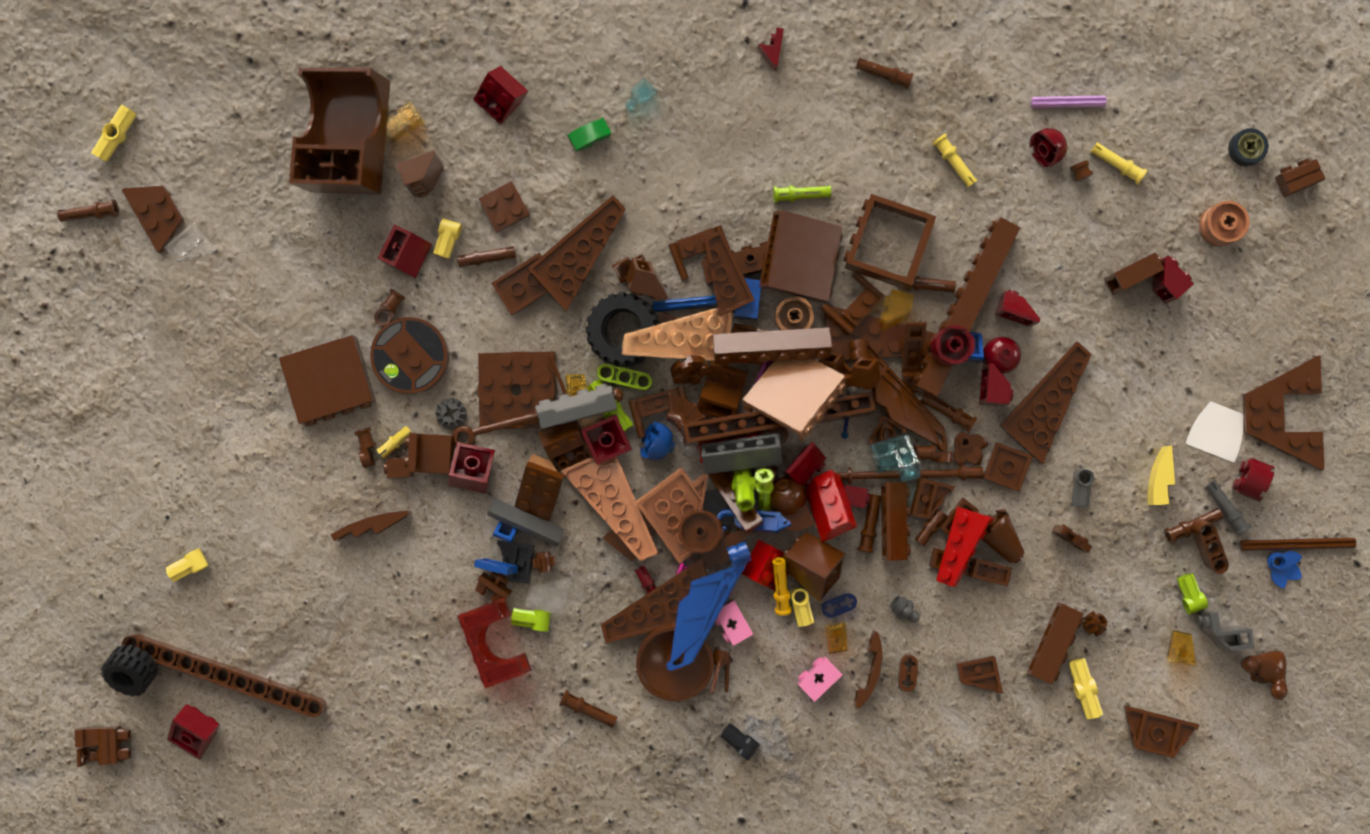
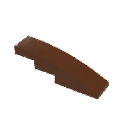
M399 511L368 517L349 524L330 535L334 541H339L350 533L356 538L371 529L375 534H380L412 513L411 511Z
M933 548L929 567L940 568L945 550ZM970 557L963 575L1008 586L1012 571L1011 567Z

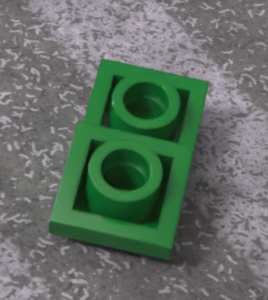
M600 118L572 131L567 137L577 152L592 147L596 141L610 137L612 132L604 118Z

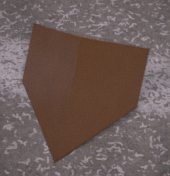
M883 415L878 418L867 443L870 445L906 433V428Z

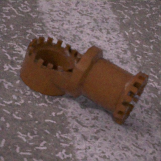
M390 289L389 296L385 302L381 303L374 314L375 322L379 326L384 327L393 321V316L397 312L396 308L402 300H405V297ZM380 314H388L389 319L386 323L379 322Z
M371 427L365 428V430L362 429L363 431L354 432L361 446L359 447V457L364 468L375 465V460H373L374 457L370 448L376 446L370 433Z
M934 444L930 446L914 445V451H916L914 452L916 453L914 454L915 462L919 460H931L936 463L953 462L951 451L936 452Z

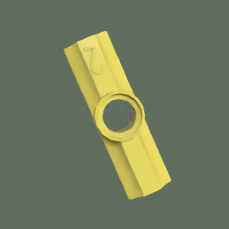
M121 105L111 122L103 127L102 136L91 153L108 162L118 144L125 141L126 132L137 114ZM117 130V134L111 137L112 132Z
M1085 658L1072 660L1068 665L1074 681L1073 689L1081 702L1085 718H1098L1103 715L1097 697V685L1090 675Z

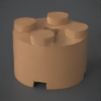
M802 297L784 299L778 305L774 315V323L778 330L809 329L814 321L813 308ZM794 313H796V314H797V319H795L794 321H792V320H791V315H793Z

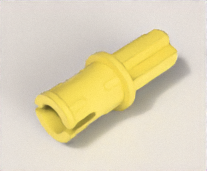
M405 426L393 437L390 436L389 440L377 449L378 453L381 454L386 449L381 456L384 459L387 458L395 449L401 448L400 445L406 441V437H409V433H412V431Z

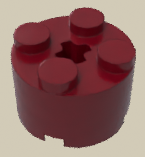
M950 325L934 334L930 343V351L934 361L944 366H956L965 362L973 354L975 348L972 334L960 325Z
M1252 457L1247 459L1246 462L1242 461L1238 470L1241 472L1239 479L1236 478L1234 480L1232 489L1237 494L1260 502L1264 498L1260 496L1261 493H1267L1274 477V472L1271 470L1275 469V467Z

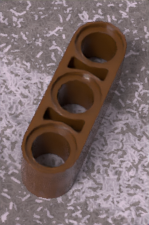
M1196 519L1191 525V531L1204 565L1217 574L1225 573L1229 568V562L1215 526L1203 519Z

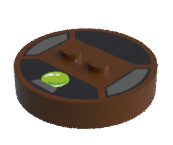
M403 317L389 322L377 333L371 346L370 360L375 375L386 387L402 394H420L436 386L445 375L449 364V348L442 333L432 324L420 318Z

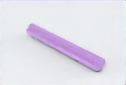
M1106 96L1033 97L1031 99V108L1104 107L1107 99Z

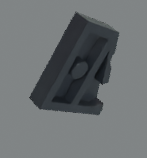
M497 540V545L500 547L503 556L502 561L518 566L517 573L507 575L508 580L530 584L535 545Z

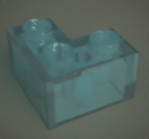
M908 434L870 445L872 459L878 473L897 468L902 482L921 477L919 461Z

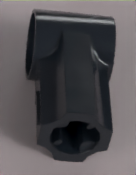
M731 723L720 734V737L734 747L735 751L747 761L750 760L760 747L756 740L742 733Z

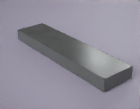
M494 498L487 513L488 516L556 547H558L565 530Z

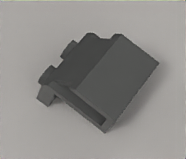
M1209 610L1198 611L1196 616L1197 626L1218 648L1230 651L1255 648L1251 628L1242 626L1220 627L1218 612ZM1247 633L1249 643L1242 642L1240 634ZM1235 635L1236 641L1225 642L1220 636Z

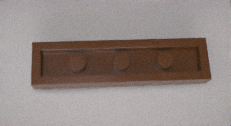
M729 471L707 474L746 533L763 524V520L754 507L747 511H741L736 506V493L732 490L733 476Z

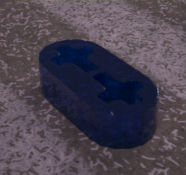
M844 593L823 602L821 611L826 617L833 618L853 610L857 605V599L851 593ZM848 596L849 599H853L850 607L847 605L840 606V603L845 601V597ZM827 604L831 606L838 605L837 608L833 609L832 614L825 612Z

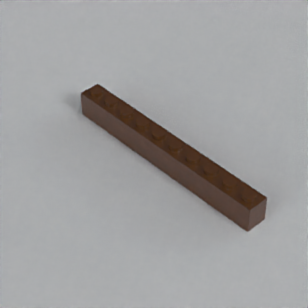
M1002 217L991 221L987 229L989 233L987 237L982 239L979 245L981 248L979 254L976 253L971 261L973 266L970 271L968 270L963 277L965 282L962 288L959 287L954 296L956 300L954 304L948 307L946 312L948 316L945 321L941 322L938 331L950 325H960L970 332L1021 227ZM930 351L929 355L926 354L921 362V365H923L921 371H918L913 378L915 383L912 388L931 398L938 397L952 366H944L934 361Z
M872 392L837 397L833 407L827 409L820 423L871 415L876 411ZM755 411L685 423L681 426L684 447L788 428Z

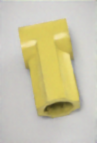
M444 218L441 220L438 229L439 236L433 254L450 259L455 240L459 238L461 233V223Z
M199 548L186 554L183 559L166 567V573L173 582H176L191 573L205 569L209 565Z
M802 587L793 588L790 591V599L798 627L811 625L814 623L809 603V595ZM797 592L804 593V597L801 601H796L794 599V596Z

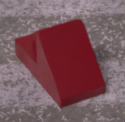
M776 27V33L771 34L770 45L758 44V51L774 71H777L784 28Z

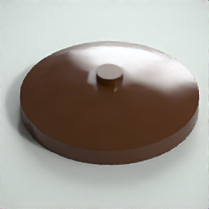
M666 625L652 631L642 641L636 658L637 674L642 685L654 696L667 701H683L699 694L708 685L714 669L713 652L707 640L704 641L693 663L672 671L667 669V662L671 660L676 625ZM685 652L673 662L674 665L683 663Z

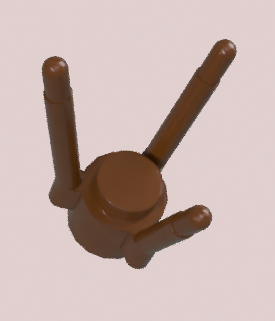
M715 649L713 653L714 665L717 666L710 694H714L720 669L724 666L725 692H728L731 662L729 652Z

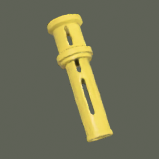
M945 133L936 139L932 145L937 147L944 160H948L968 188L977 179L956 153L957 148L951 145Z
M1098 142L1090 152L1120 170L1122 176H1128L1137 185L1147 172L1146 169L1143 170L1133 164L1132 160L1126 161Z

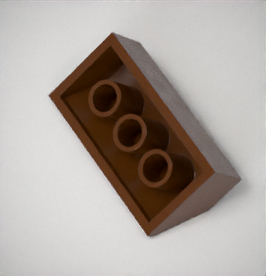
M907 482L881 483L882 560H908V556L911 555V546L907 544V536H910L911 532L910 525H907V517H910V506H907V498L910 497V487L907 486Z

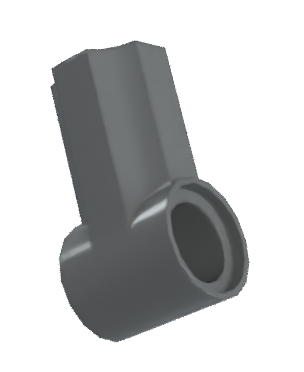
M1078 469L1073 473L1074 485L1071 505L1089 507L1094 474L1088 469ZM1083 472L1087 475V480L1084 483L1080 481V475Z

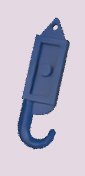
M723 509L717 514L720 520L725 516L734 517L736 526L744 530L730 509ZM756 510L763 520V524L752 531L779 533L780 530L792 524L782 517L780 512Z

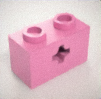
M734 599L726 603L715 622L717 626L722 625L725 631L722 635L726 642H731L734 646L753 635V632ZM728 619L737 620L735 628L726 626L729 623Z
M825 656L817 658L812 663L813 668L809 672L805 670L798 677V685L814 702L842 676L839 670ZM816 673L818 675L822 674V681L816 680L814 682V680L816 679L814 675Z

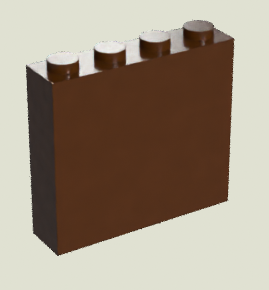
M784 210L773 212L759 287L816 302H828L832 295L831 286L836 274L835 265L839 257L838 248L842 240V226Z
M354 335L279 358L299 424L306 427L317 424V420H332L337 414H351L354 412L353 409L359 407L361 410L372 407L371 403L376 402L359 343Z

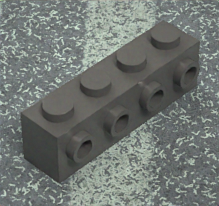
M779 434L701 444L705 474L783 464Z

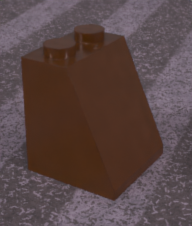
M805 532L801 537L798 536L792 548H788L783 555L786 571L819 602H821L841 577L845 553L826 542H822L819 538L808 532Z

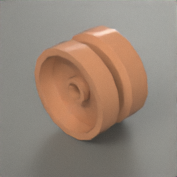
M1231 200L1222 201L1202 214L1199 221V232L1202 238L1210 245L1217 247L1227 246L1243 238L1247 233L1250 225L1249 215L1246 209L1239 203Z

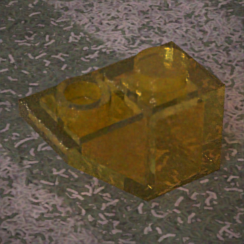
M892 289L890 294L885 296L883 306H886L885 312L881 313L879 323H882L881 331H886L907 320L911 312L914 294Z

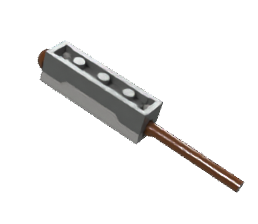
M606 384L596 386L594 391L588 392V389L577 391L575 396L570 397L569 394L558 396V400L553 402L550 399L539 401V405L535 406L536 411L534 413L473 428V433L476 436L539 420L543 430L617 410L615 400L618 403L622 401L623 392L618 388L612 389L611 386L607 387Z

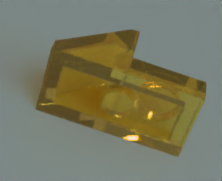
M585 374L565 375L567 394L570 397L577 395V391L586 389L587 379Z

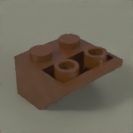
M632 258L626 276L629 291L637 296L644 294L654 300H667L668 296L664 285L651 262Z
M575 421L550 427L538 433L543 448L557 472L590 458Z

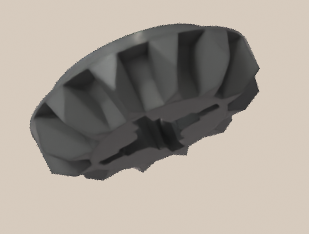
M454 398L444 399L438 404L435 411L437 421L441 426L449 429L459 427L466 418L464 404ZM448 408L457 410L453 414L454 421L450 416H445L448 413Z

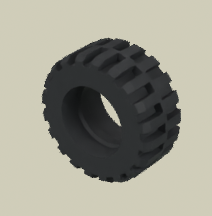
M619 292L615 295L610 294L606 299H600L598 301L599 304L596 307L593 306L591 309L592 313L586 320L588 327H585V331L588 334L587 341L592 347L591 350L601 360L619 367H632L635 364L643 363L647 357L650 358L649 356L622 354L623 348L614 346L608 340L606 328L609 320L620 312H628L635 315L641 324V329L659 325L661 323L652 306L643 298L632 293L626 294L625 292Z

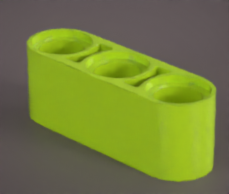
M602 364L597 370L599 379L606 383L639 391H647L652 386L651 377L644 372L610 364ZM605 368L611 370V376L608 378L601 376V371ZM622 373L630 375L628 382L623 383L620 381L619 377ZM641 377H646L649 380L646 387L638 385V380Z

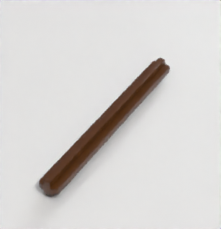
M1355 538L1240 541V549L1242 551L1355 548L1357 546Z

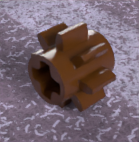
M550 551L536 553V558L532 559L533 568H538V573L553 571L552 566L557 565L556 557L551 556Z
M1092 611L1083 618V628L1086 633H1094L1095 637L1107 630V620L1103 614L1099 613L1096 615L1095 611Z

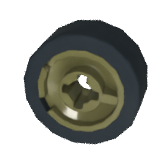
M1243 129L1230 140L1228 146L1229 156L1240 166L1255 165L1264 159L1268 153V139L1258 129ZM1247 145H1250L1251 149L1247 150Z

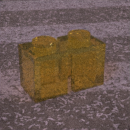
M411 101L398 109L396 116L392 113L387 117L386 134L393 143L408 134L403 128L405 124L410 131H413L425 122Z

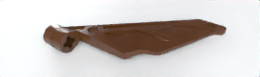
M866 339L850 341L852 362H856L860 357L878 360L880 381L872 389L874 403L883 407L892 421L935 444L939 451H946L947 441L944 426L872 349ZM936 433L941 436L942 444L940 443Z

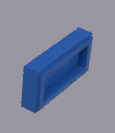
M489 558L476 559L474 564L476 568L504 575L515 574L518 570L517 565Z

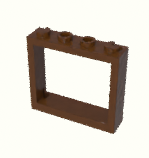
M871 194L869 200L865 199L862 210L865 212L863 217L859 216L855 226L859 228L857 234L853 233L849 242L852 245L851 251L847 250L843 259L846 262L845 269L910 291L937 216ZM873 206L925 223L907 277L854 260Z

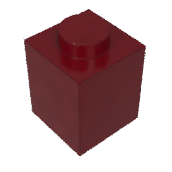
M843 485L850 506L865 508V504H869L870 493H867L868 489Z

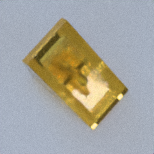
M839 621L823 624L828 653L848 651L845 623Z
M1173 630L1166 659L1195 666L1192 634Z

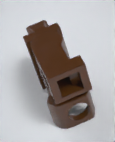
M121 726L80 727L76 729L77 767H82L93 761H97L98 765L117 764L131 758V748H121V741L130 740L131 730L121 728ZM87 746H97L98 750H93Z

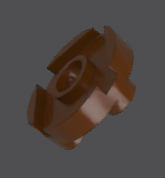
M692 355L687 356L683 362H680L679 359L673 363L670 372L675 384L690 383L691 385H696L709 372V367L704 357Z

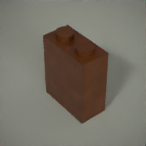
M1155 252L1104 278L1113 296L1164 270V263L1162 258Z

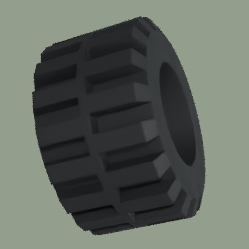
M121 645V647L118 646L114 649L103 664L101 675L104 678L103 680L108 683V686L116 692L134 697L135 695L141 696V694L146 692L158 674V667H156L157 663L153 661V657L149 656L141 648L132 645Z

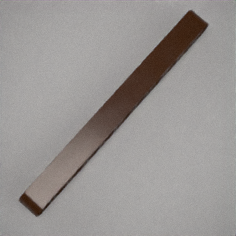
M141 634L127 636L122 641V645L128 646L131 645L132 639H135L137 642L136 647L146 651L149 656L153 657V661L158 664L309 717H317L324 713L327 708L326 701L321 697ZM150 645L155 648L154 655L149 651ZM169 651L173 654L172 661H170L167 657V653ZM186 658H189L191 660V667H188L186 665ZM205 664L210 667L209 674L204 672L203 667ZM223 670L228 673L227 680H224L222 678L221 674ZM241 677L246 679V686L240 684ZM259 683H261V684L264 685V687H265L264 693L259 692V690H258V684H259ZM277 690L282 691V693H283V698H282V699L277 698V696H276V691H277ZM295 696L300 697V706L294 703ZM313 702L319 705V712H315L312 709Z

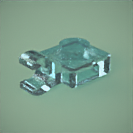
M643 78L631 90L633 96L625 103V107L632 112L639 102L645 105L657 93V90Z

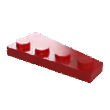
M957 507L936 581L952 587L957 586L968 566L967 563L970 557L975 554L977 550L975 548L980 539H983L985 536V530L992 523L993 517Z

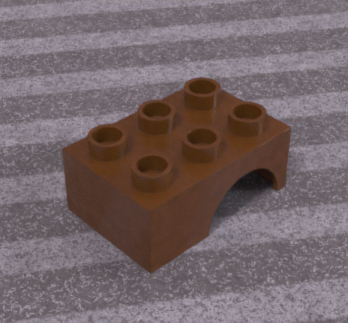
M299 67L298 75L305 82L309 92L310 119L305 133L300 137H293L289 183L311 193L381 195L390 80L372 68Z

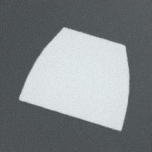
M1210 401L1194 422L1186 444L1234 463L1242 442L1243 414Z

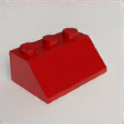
M829 470L814 477L805 489L821 541L825 542L857 528L840 475L833 470Z

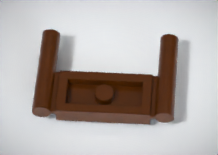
M721 225L668 245L682 281L689 278L682 260L706 252L704 238L720 230L724 234Z
M856 272L851 276L865 289L841 316L826 303L821 308L848 335L885 296L864 276Z
M684 386L628 401L638 438L646 436L641 418L668 411V393L678 397L682 395L686 397Z

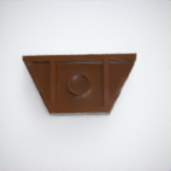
M165 186L122 189L156 251L162 253L167 241L172 239L175 230L184 221Z
M1127 705L1124 706L1132 744L1136 749L1174 758L1179 752L1180 747L1189 740L1188 737L1194 730L1199 728L1197 723Z

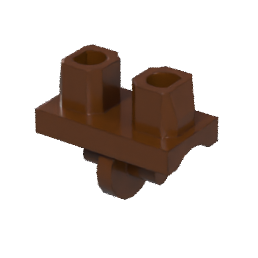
M483 572L477 579L479 582L475 590L482 595L488 589L494 591L495 593L490 600L497 605L504 599H507L512 593V590L506 587L509 581L503 578L504 574L492 572L488 575Z

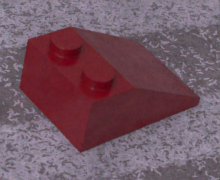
M811 442L805 446L783 473L796 483L807 487L813 479L811 476L814 472L817 471L819 473L825 467L826 463L824 461L827 458L816 444Z

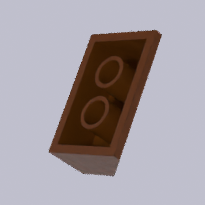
M434 150L397 163L404 185L414 197L418 196V198L429 195V192L433 191L444 168L442 161Z

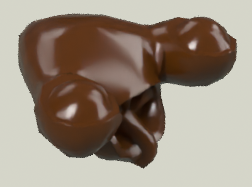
M1269 651L1259 655H1249L1241 660L1240 665L1242 669L1250 673L1252 681L1261 684L1272 683L1270 690L1271 696L1274 699L1282 700L1286 697L1288 692L1285 680L1286 657L1283 652Z

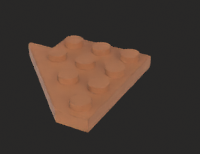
M679 468L635 501L637 507L679 564L695 553L686 549L681 543L678 534L679 524L689 512L702 510L708 479L707 474L703 473L692 482L682 468Z

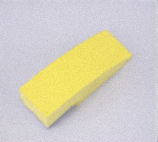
M1172 446L1162 447L1156 457L1149 478L1148 505L1169 504L1167 485L1175 484Z

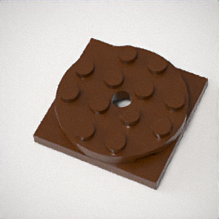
M555 351L478 353L479 427L534 413L536 411L535 406L539 405V401L550 399L551 402L556 401V374L549 360V356L552 355L555 362ZM516 384L522 387L521 394L517 396L511 392L512 387ZM539 420L504 429H539L541 426Z

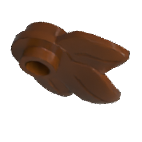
M966 432L957 434L954 438V445L956 447L953 452L954 461L958 466H961L966 460L973 465H980L983 458L981 449L988 446L987 440L979 434L970 435ZM963 439H966L965 445H962Z

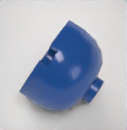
M653 421L654 424L650 423L645 430L646 436L641 441L645 442L644 448L640 447V455L643 458L656 461L665 458L669 452L672 453L675 442H673L672 431L666 425Z

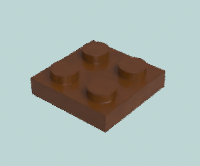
M512 181L478 198L496 233L530 216Z
M995 442L984 471L983 479L1020 492L1032 455Z

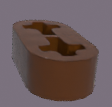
M911 654L903 655L899 662L898 685L906 692L914 690L917 683L918 661ZM908 658L914 662L913 665H910L909 671H907V666L904 664V661H908ZM909 674V680L912 681V684L905 688L902 681H905L906 675Z

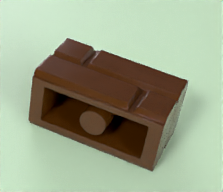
M1307 158L1298 162V167L1292 169L1291 166L1280 170L1281 174L1276 176L1275 180L1280 187L1283 197L1292 195L1325 180V176L1316 159L1309 161Z

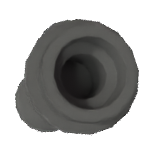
M898 595L891 602L890 608L899 619L908 618L913 623L919 620V613L913 611L914 603L911 600Z

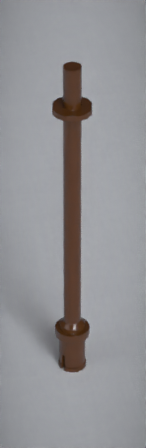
M961 465L958 469L863 472H852L851 467H848L847 472H836L840 475L841 480H848V484L852 483V479L958 477L961 481H966V479H983L984 476L982 466L966 467L965 465Z

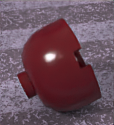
M1045 128L1034 133L1030 138L1029 146H1033L1035 152L1032 153V156L1043 167L1055 166L1067 154V140L1057 129Z
M995 337L987 342L983 348V364L992 363L1002 374H1008L1016 369L1020 363L1022 355L1020 347L1016 341L1009 337Z

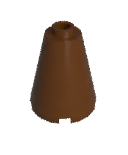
M999 509L995 511L997 514L994 516L988 514L987 516L994 519L986 528V534L981 540L1009 563L1020 562L1024 557L1025 551L1008 512L1005 509Z

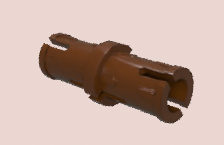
M937 509L929 521L923 524L924 527L914 540L925 546L932 535L938 532L937 529L947 518V515Z

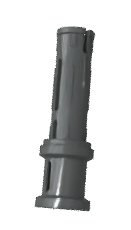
M1216 480L1205 486L1225 513L1226 521L1230 522L1236 530L1235 534L1237 536L1252 528L1251 524H1247L1242 517V512L1239 509L1236 510Z

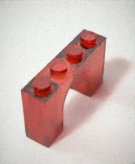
M505 598L457 615L459 624L465 634L467 645L473 655V661L479 671L480 680L485 688L522 676L532 670L525 652L510 658H500L494 655L487 646L486 632L488 627L494 622L511 616Z

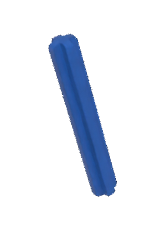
M715 295L654 301L652 306L656 312L712 307L717 306Z

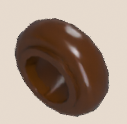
M460 426L453 431L452 442L455 446L459 442L458 436L462 432H466L469 435V440L464 444H474L475 436L470 427Z

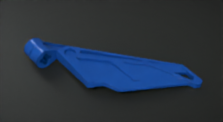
M745 542L726 548L732 564L731 567L691 581L689 594L679 602L671 660L667 662V669L669 671L691 664L695 660L748 561H751V556ZM685 652L683 663L674 665L673 662Z

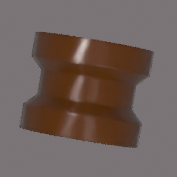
M1088 160L1070 167L1071 172L1075 174V182L1094 175L1092 170H1089Z

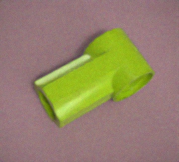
M1193 573L1176 578L1183 596V606L1189 615L1208 608V601L1205 595L1200 592Z
M513 608L511 625L530 627L532 630L548 632L551 612Z

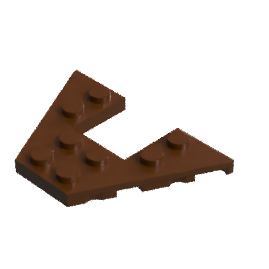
M1318 355L1275 377L1271 381L1258 386L1254 390L1243 394V423L1245 434L1255 437L1259 441L1269 444L1302 462L1308 463L1318 468V470H1324L1323 432H1285L1284 394H1322L1321 355Z

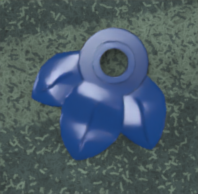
M1287 551L1283 554L1274 552L1269 555L1267 564L1271 569V578L1278 587L1284 588L1287 579L1298 580L1302 578L1301 571L1297 566L1302 556L1297 552ZM1276 558L1279 560L1278 565L1274 564Z

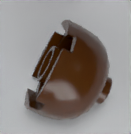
M787 476L780 477L772 482L773 491L770 493L771 509L780 512L783 516L796 514L801 506L802 508L805 506L807 497L803 485L796 483Z

